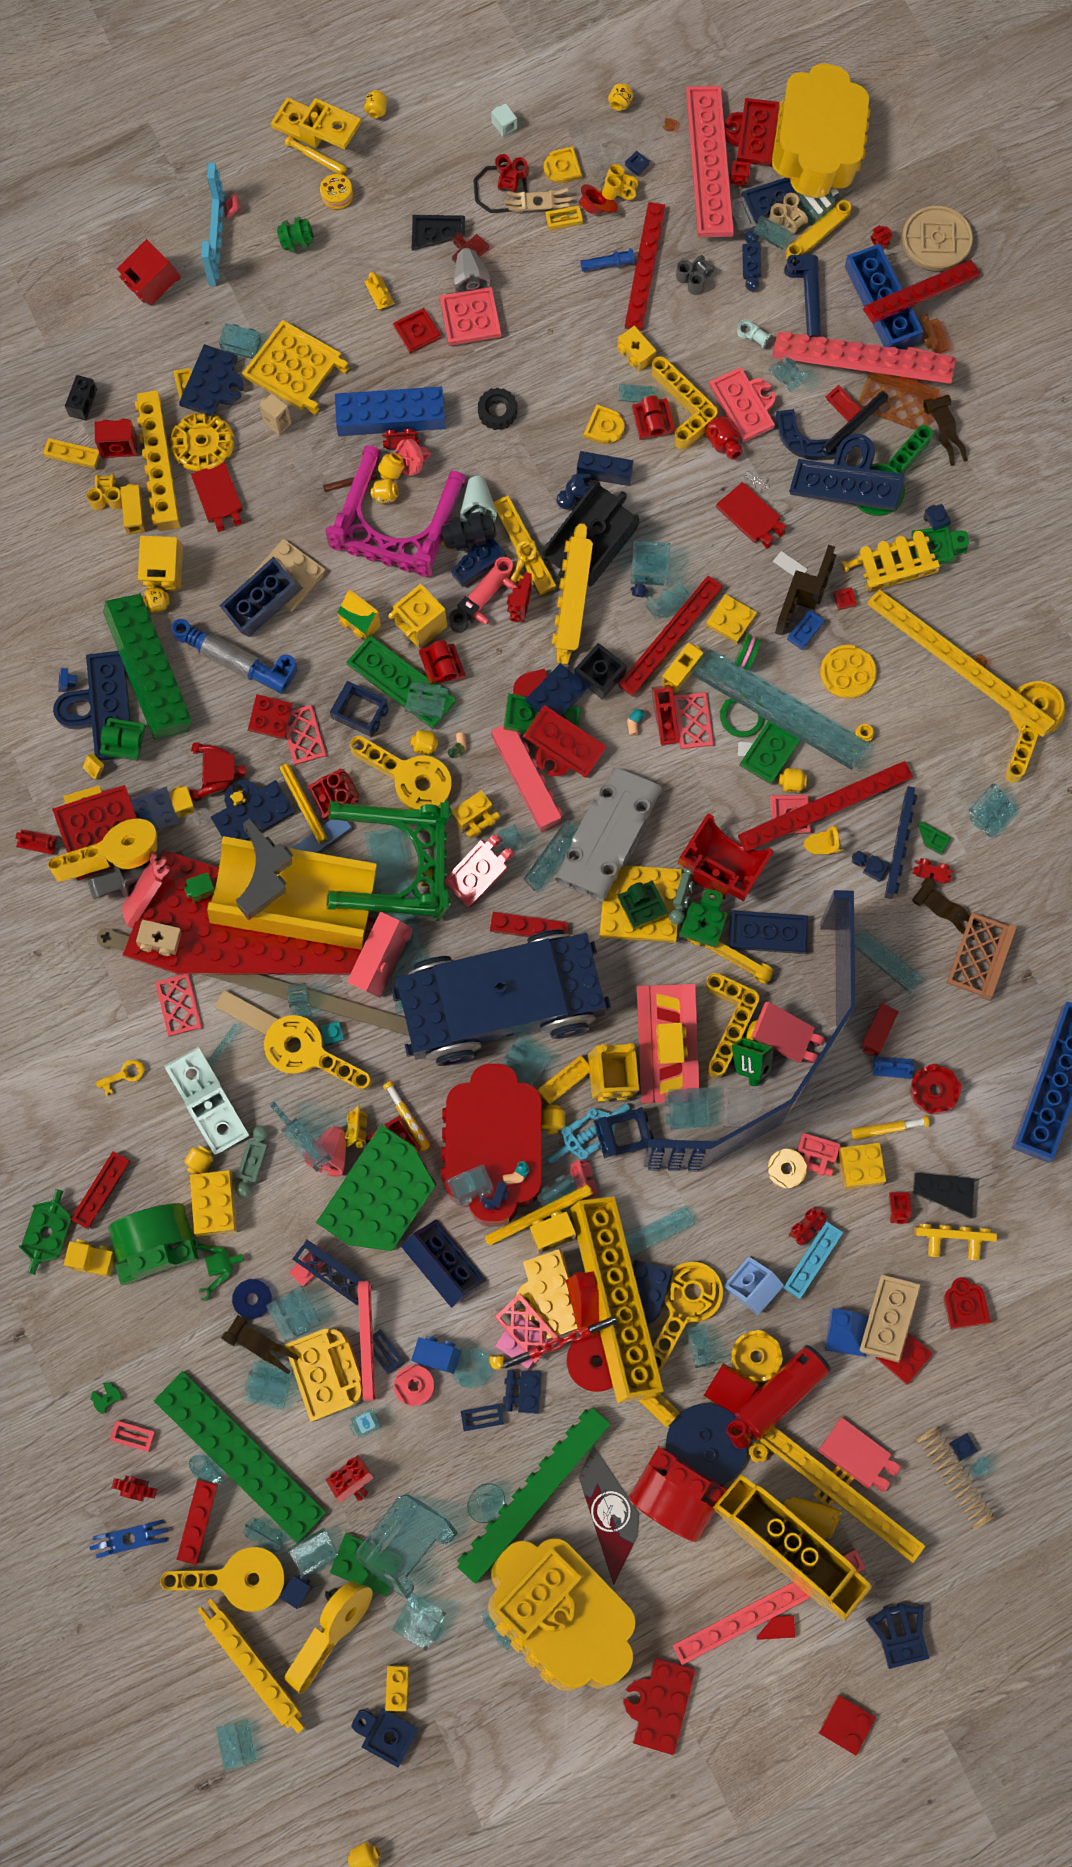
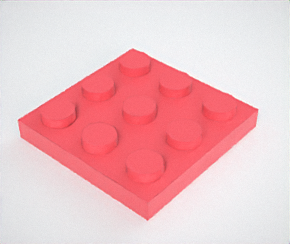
M492 287L439 296L449 346L501 337Z

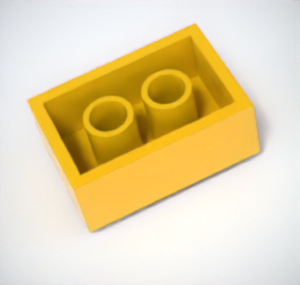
M227 1170L190 1175L194 1234L197 1237L237 1233L233 1174Z

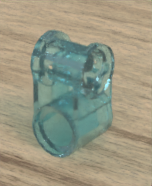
M195 1455L190 1459L189 1468L197 1480L199 1478L207 1481L212 1480L211 1482L218 1484L225 1482L206 1456ZM198 1458L204 1461V1467L201 1470H197L194 1466V1462Z

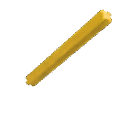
M585 1185L486 1235V1243L493 1245L531 1226L532 1222L541 1218L544 1219L592 1195L591 1187Z

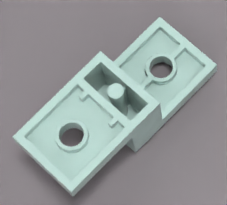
M199 1046L164 1065L214 1155L249 1136ZM195 1069L197 1073L193 1078H188L186 1076L187 1070ZM220 1124L228 1126L224 1133L217 1131V1127Z

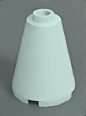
M481 476L471 477L468 480L460 512L462 520H469V514L480 511L482 515L491 514L493 521H495L497 511L486 480Z

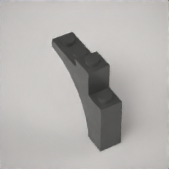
M248 819L243 823V826L253 844L256 864L248 887L236 899V906L250 920L286 893V882L280 875H277L292 865L293 854L287 847L284 848L281 844L274 847L275 845L269 837L265 838L261 833L262 829L258 823H253Z

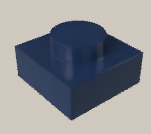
M636 151L625 161V166L638 176L649 166L650 161Z
M968 1433L949 1443L957 1459L960 1461L978 1451Z

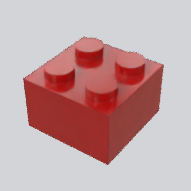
M122 418L111 421L103 419L95 421V443L101 458L138 456V437L131 419Z

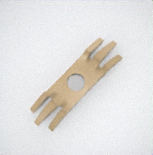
M568 188L559 191L550 190L549 192L534 193L507 191V196L518 200H506L504 204L509 206L510 211L519 213L530 210H558L570 207L567 202L572 201V197L556 198L568 193ZM540 197L543 203L539 206L535 205L533 199Z

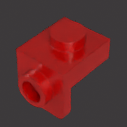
M733 161L730 184L737 186L748 185L749 162Z

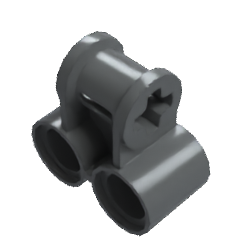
M703 255L698 256L692 263L688 260H681L677 264L676 279L680 283H688V291L692 295H699L703 292L704 280L712 275L715 267L710 265Z

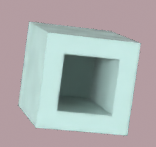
M506 103L491 111L492 123L502 137L517 129V117Z

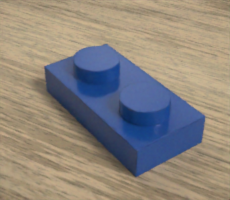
M809 610L790 633L787 640L803 650L824 623V619Z

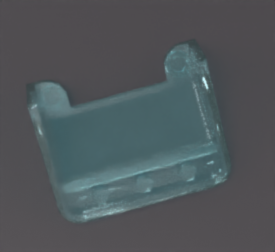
M402 1495L397 1498L357 1549L356 1559L395 1592L408 1599L414 1590V1584L407 1577L435 1541L447 1545L455 1538L458 1532L443 1513L410 1495Z

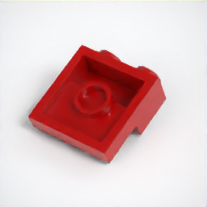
M525 572L523 579L520 578L518 588H513L512 594L508 595L507 612L510 613L509 620L512 622H525L532 592V573Z

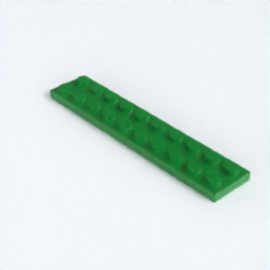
M183 1371L154 1400L297 1544L327 1513Z

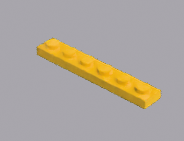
M509 496L494 501L497 516L516 550V546L520 541L527 538L531 539ZM523 545L521 548V554L529 556L533 551V548L529 547V545ZM537 550L535 557L525 562L524 567L527 573H532V583L539 596L555 590L556 584Z

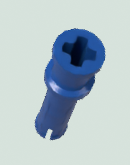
M632 248L623 252L614 251L613 254L580 260L582 272L615 265V267H620L622 264H635Z

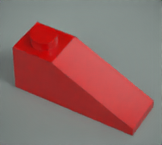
M672 686L651 687L660 744L679 743Z
M594 1271L575 1274L568 1278L566 1284L577 1328L599 1322V1291ZM597 1331L587 1338L597 1337L600 1335V1332Z

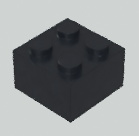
M597 643L574 669V674L589 686L588 689L603 700L624 677L627 665L601 644Z

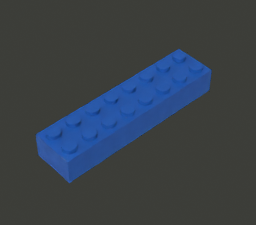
M1068 1001L1061 1007L1011 1148L1047 1163L1051 1162L1055 1157L1072 1109V1003Z

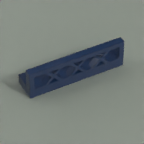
M306 1239L292 1260L352 1303L358 1305V1297L357 1299L351 1297L348 1287L358 1286L359 1281L365 1280ZM306 1249L312 1254L313 1262L304 1263L298 1257ZM316 1263H326L329 1273L319 1274L316 1269ZM313 1264L314 1269H312L308 1265ZM331 1268H333L337 1272L331 1273ZM332 1275H343L345 1285L336 1286L333 1284ZM324 1276H329L330 1281L326 1279ZM347 1279L350 1280L352 1284H348ZM346 1287V1292L340 1288Z

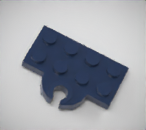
M204 344L181 396L179 406L214 417L219 403L233 405L235 401L239 400L241 393L230 390L231 387H237L240 391H244L242 378L233 371L238 355Z
M240 780L237 782L239 787L244 789L243 796L246 802L237 806L233 805L234 802L230 795H233L234 788L230 785L224 799L227 808L210 818L222 838L225 836L249 840L250 838L243 826V823L248 819L253 823L257 822L263 832L295 814V811L276 780L261 789L250 781Z

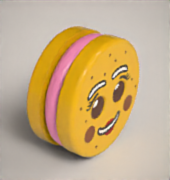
M331 174L322 180L320 184L321 199L327 207L343 209L351 203L353 199L352 184L346 176Z

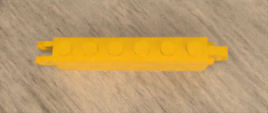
M583 523L575 527L574 536H571L569 541L565 543L564 552H567V559H563L562 570L565 573L564 578L560 579L559 589H562V595L558 596L557 607L560 609L559 615H555L554 626H557L556 633H553L552 644H554V649H556V663L564 665L568 664L571 652L579 646L593 543L590 539H586L587 527Z
M210 1598L207 1602L216 1613L213 1618H210L204 1608L200 1607L197 1609L206 1622L205 1626L281 1725H285L287 1729L292 1726L296 1733L299 1734L306 1728L299 1719L303 1716L299 1705L225 1610H221L216 1602Z

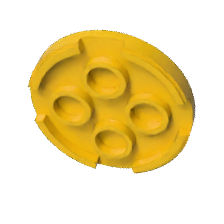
M855 645L837 646L828 652L821 663V681L831 694L839 698H858L867 693L874 684L876 665L869 653L855 647Z

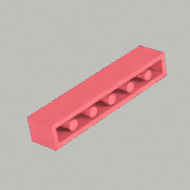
M504 725L492 730V739L540 832L542 833L561 824L562 811L559 806H555L553 802L555 799L551 790L547 791L544 776L538 774L536 770L538 768L534 758H530L528 754L530 751L526 742L522 743L520 739L521 733L503 729Z

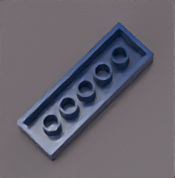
M880 244L847 255L845 269L864 307L869 303L902 290ZM912 307L872 323L884 347L906 349L921 343L924 333Z
M442 386L335 393L338 436L382 434L389 430L404 432L405 429H414L415 431L446 429Z

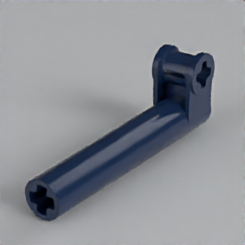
M790 255L787 259L784 273L790 278L804 279L807 335L809 337H821L818 256Z

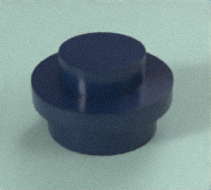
M635 584V587L630 589L632 591L631 595L635 597L645 598L646 593L649 592L646 586L642 584Z

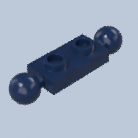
M754 230L746 232L745 241L748 244H742L743 278L747 279L745 286L749 291H756L758 289L759 280L757 278L762 277L761 244L757 242L759 236Z

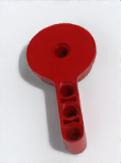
M601 1334L597 1337L573 1341L569 1347L566 1359L567 1369L572 1380L581 1388L591 1392H602L613 1388ZM593 1356L600 1357L602 1360L601 1366L594 1367L591 1364V1358Z

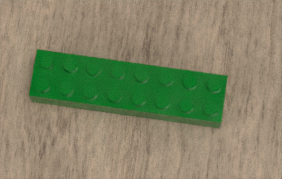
M141 593L105 601L103 614L153 739L188 732L192 724L191 716Z

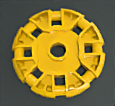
M192 413L182 418L178 426L175 425L169 441L171 443L170 451L178 464H183V467L195 472L206 468L209 470L217 467L226 458L231 456L234 448V441L232 440L234 434L230 425L225 420H221L220 416L215 414L214 417H210L205 414ZM200 438H205L206 442L204 444H198L197 440ZM200 459H206V462L200 463Z

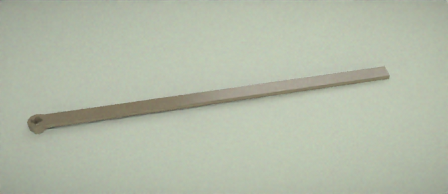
M110 928L101 929L97 934V942L105 949L111 947L124 951L129 936L114 932ZM109 934L112 939L104 943L103 936ZM202 974L409 1036L404 1017L258 974Z

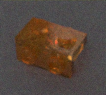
M927 313L921 315L920 325L926 337L924 341L927 349L939 354L949 350V344L939 319L929 320Z

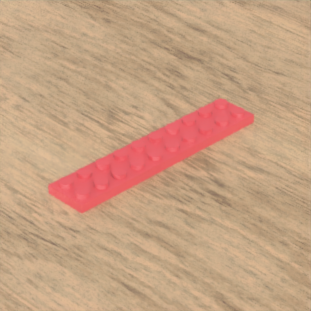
M721 86L686 87L698 237H733Z
M779 331L772 358L949 384L952 382L956 357L950 355L903 350L876 344L848 342L841 339L809 337L806 334L800 335Z

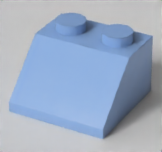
M748 1257L723 1285L738 1301L757 1315L762 1312L784 1286L771 1270L751 1257Z

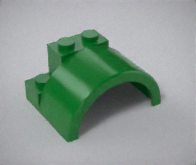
M182 1203L163 1204L126 1215L108 1226L118 1263L115 1267L120 1285L126 1286L143 1280L144 1277L199 1260L186 1211ZM178 1243V1246L173 1250L168 1247V1245Z

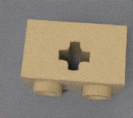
M272 393L261 401L259 407L264 424L280 436L292 424L288 406Z
M142 920L136 940L137 946L147 952H151V950L159 951V954L164 956L176 955L182 934L181 929ZM161 936L162 940L160 939L158 942H156L155 939H158V937Z

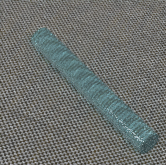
M233 1024L207 1060L211 1068L239 1031L240 1027L237 1024Z

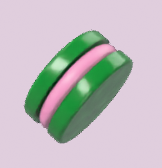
M749 633L746 634L736 656L735 666L744 667L747 671L750 669L759 650L761 638H756Z

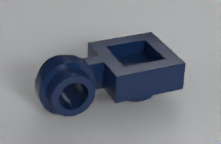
M861 851L853 853L852 863L859 867L862 865L866 866L863 873L880 882L889 864L874 855L868 861L866 859L867 855Z

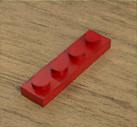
M499 912L492 913L490 932L530 937L534 934L553 929H563L565 934H567L568 922Z
M112 1151L71 1217V1220L89 1230L131 1161Z
M200 1478L197 1480L176 1560L193 1565L198 1564L218 1483Z

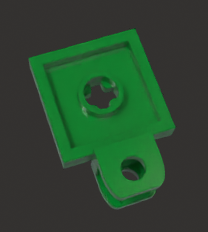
M948 526L935 531L932 528L911 532L912 537L916 531L923 532L924 537L928 536L930 540L927 542V546L929 547L930 543H933L934 546L938 547L935 550L929 549V552L935 555L933 561L938 560L939 564L954 562V556L965 554L969 546L968 533L966 531L960 530L949 533ZM913 546L915 559L919 558L916 548Z
M707 889L703 894L700 904L691 901L679 936L714 948L717 947L728 914L719 911L722 901L721 892ZM714 895L716 899H711L709 896ZM699 922H706L708 925L704 928L701 927Z

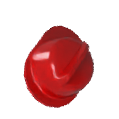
M589 184L582 185V196L579 204L588 213L600 214L603 211L613 213L618 210L617 203L614 200L604 198L602 192Z

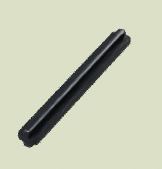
M881 391L823 445V451L826 454H830L846 437L854 432L888 400V394L885 391Z

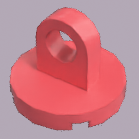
M412 439L401 440L396 448V454L398 453L403 458L405 467L402 473L404 475H417L422 469L423 462L431 456V452L427 447H419L416 441Z

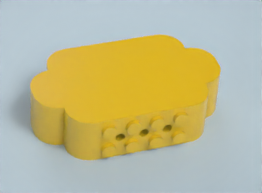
M821 63L815 65L810 70V73H794L787 81L785 98L782 99L779 106L772 166L779 175L790 178L791 185L795 191L805 196L820 198L826 196L831 188L840 189L848 187L852 183L856 171L859 172L861 159L865 157L866 148L864 146L868 138L865 132L868 131L869 121L867 119H869L871 108H868L869 95L862 86L850 82V76L843 68Z
M739 1475L714 1505L713 1509L741 1538L814 1601L828 1609L842 1621L846 1622L872 1589L870 1583L857 1572L855 1567L772 1495L760 1486L753 1484L746 1477Z
M548 1539L536 1547L530 1542L518 1541L511 1544L497 1558L491 1569V1579L497 1590L491 1595L488 1602L489 1616L497 1625L495 1627L497 1632L503 1637L506 1635L512 1641L510 1643L512 1648L518 1653L521 1651L526 1656L525 1661L532 1668L536 1667L541 1672L540 1677L547 1684L551 1683L561 1691L571 1692L585 1684L596 1689H604L617 1683L630 1670L633 1662V1652L627 1640L632 1636L635 1629L634 1614L627 1604L567 1542L561 1539ZM552 1547L582 1577L568 1593L573 1599L575 1606L573 1619L569 1622L566 1620V1615L563 1612H556L555 1620L558 1623L564 1624L566 1628L550 1632L538 1626L523 1642L493 1610Z

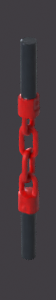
M614 1315L595 1324L581 1327L572 1331L566 1337L555 1338L548 1341L542 1347L537 1345L527 1352L503 1361L505 1368L512 1367L531 1358L540 1357L543 1355V1352L557 1350L572 1340L579 1341L592 1336L597 1331L619 1323L617 1315ZM579 1332L580 1337L576 1338L575 1333ZM558 1341L559 1345L551 1348V1343Z

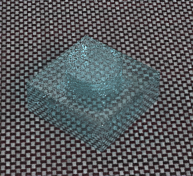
M984 1456L979 1457L968 1474L973 1478L983 1477L989 1469L987 1465L990 1461Z

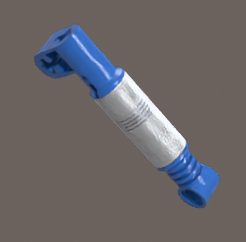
M177 619L172 624V632L178 642L187 643L195 647L201 655L236 672L244 678L254 679L280 694L286 691L297 673L296 662L291 655L280 656L273 668L263 664L262 660L254 655L243 651L241 648L210 632L205 633L195 628L185 619ZM180 629H186L185 632L178 633Z

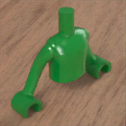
M193 1238L196 1241V1250L200 1249L216 1253L205 1256L209 1276L222 1274L207 1289L201 1288L199 1292L207 1291V1296L201 1298V1300L207 1301L211 1297V1292L231 1275L233 1264L243 1262L244 1259L242 1254L230 1256V1253L223 1247L201 1244L196 1238Z

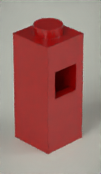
M880 1004L860 1046V1049H863L865 1054L869 1056L879 1055L899 1011L885 1004Z

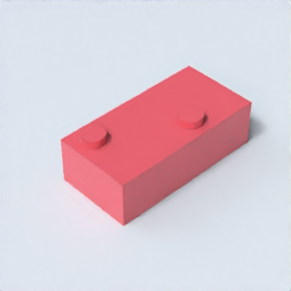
M380 912L347 983L380 998L406 942L411 939L413 928L400 920Z

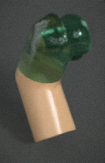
M465 733L456 734L457 743L448 750L450 758H458L466 751Z

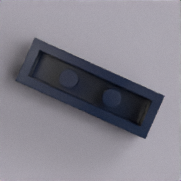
M580 451L577 474H591L590 480L630 486L634 460Z

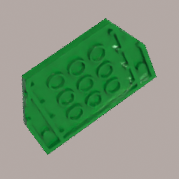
M381 1124L316 1223L347 1245L393 1251L435 1188L436 1183L429 1174L425 1163L420 1158L416 1147Z

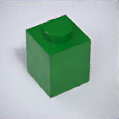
M208 872L186 880L187 887H184L187 898L191 897L193 903L214 895L215 890Z

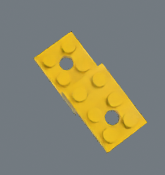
M287 97L270 125L271 128L292 136L294 139L314 148H317L321 140H324L345 150L359 128L361 118L317 98L308 107ZM293 117L299 118L297 121H290ZM336 125L342 126V128L338 130L334 129L333 127Z

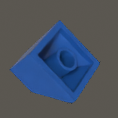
M832 1308L829 1314L825 1351L865 1357L866 1354L860 1352V1346L869 1316L853 1311Z

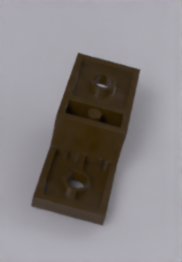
M828 545L817 577L798 570L795 571L778 619L775 634L782 636L784 629L788 630L796 605L815 610L816 604L820 605L837 554H834L835 546Z

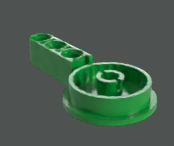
M927 425L919 426L889 460L888 465L875 463L872 464L871 470L904 474L929 445L933 433L932 429ZM903 485L897 509L903 502L905 496V485ZM856 505L861 511L872 516H885L895 511Z

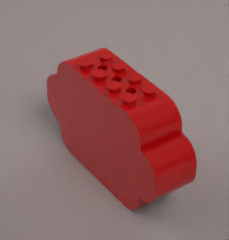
M481 1065L473 1072L470 1083L458 1084L450 1090L446 1099V1108H442L443 1123H446V1127H442L443 1143H445V1147H442V1159L445 1162V1167H441L442 1182H445L450 1199L459 1206L470 1207L475 1221L487 1227H500L507 1225L514 1219L517 1207H526L533 1204L541 1193V1097L533 1086L526 1083H518L515 1072L507 1065ZM519 1162H526L529 1167V1173L521 1183L507 1185L506 1189L509 1190L507 1200L502 1201L500 1209L495 1208L492 1211L483 1208L484 1204L480 1203L481 1197L493 1200L498 1182L504 1183L503 1175L513 1174Z

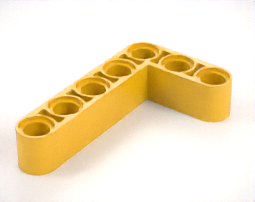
M656 357L652 362L651 373L653 378L693 415L678 427L675 432V446L678 449H686L705 434L707 425L717 418L718 411L666 358Z
M712 973L706 981L705 987L707 992L737 1006L708 1067L709 1075L714 1079H720L724 1076L732 1060V1045L742 1038L759 1002V995L753 989L718 973ZM716 980L720 986L712 987L709 982ZM733 988L737 991V994L731 996L727 990ZM750 996L754 998L755 1002L748 1004L745 998ZM742 1013L746 1015L747 1019L740 1021L737 1018V1014ZM734 1030L738 1032L739 1036L732 1038L728 1032ZM726 1047L731 1053L723 1055L720 1049ZM713 1065H720L722 1071L719 1073L713 1071Z

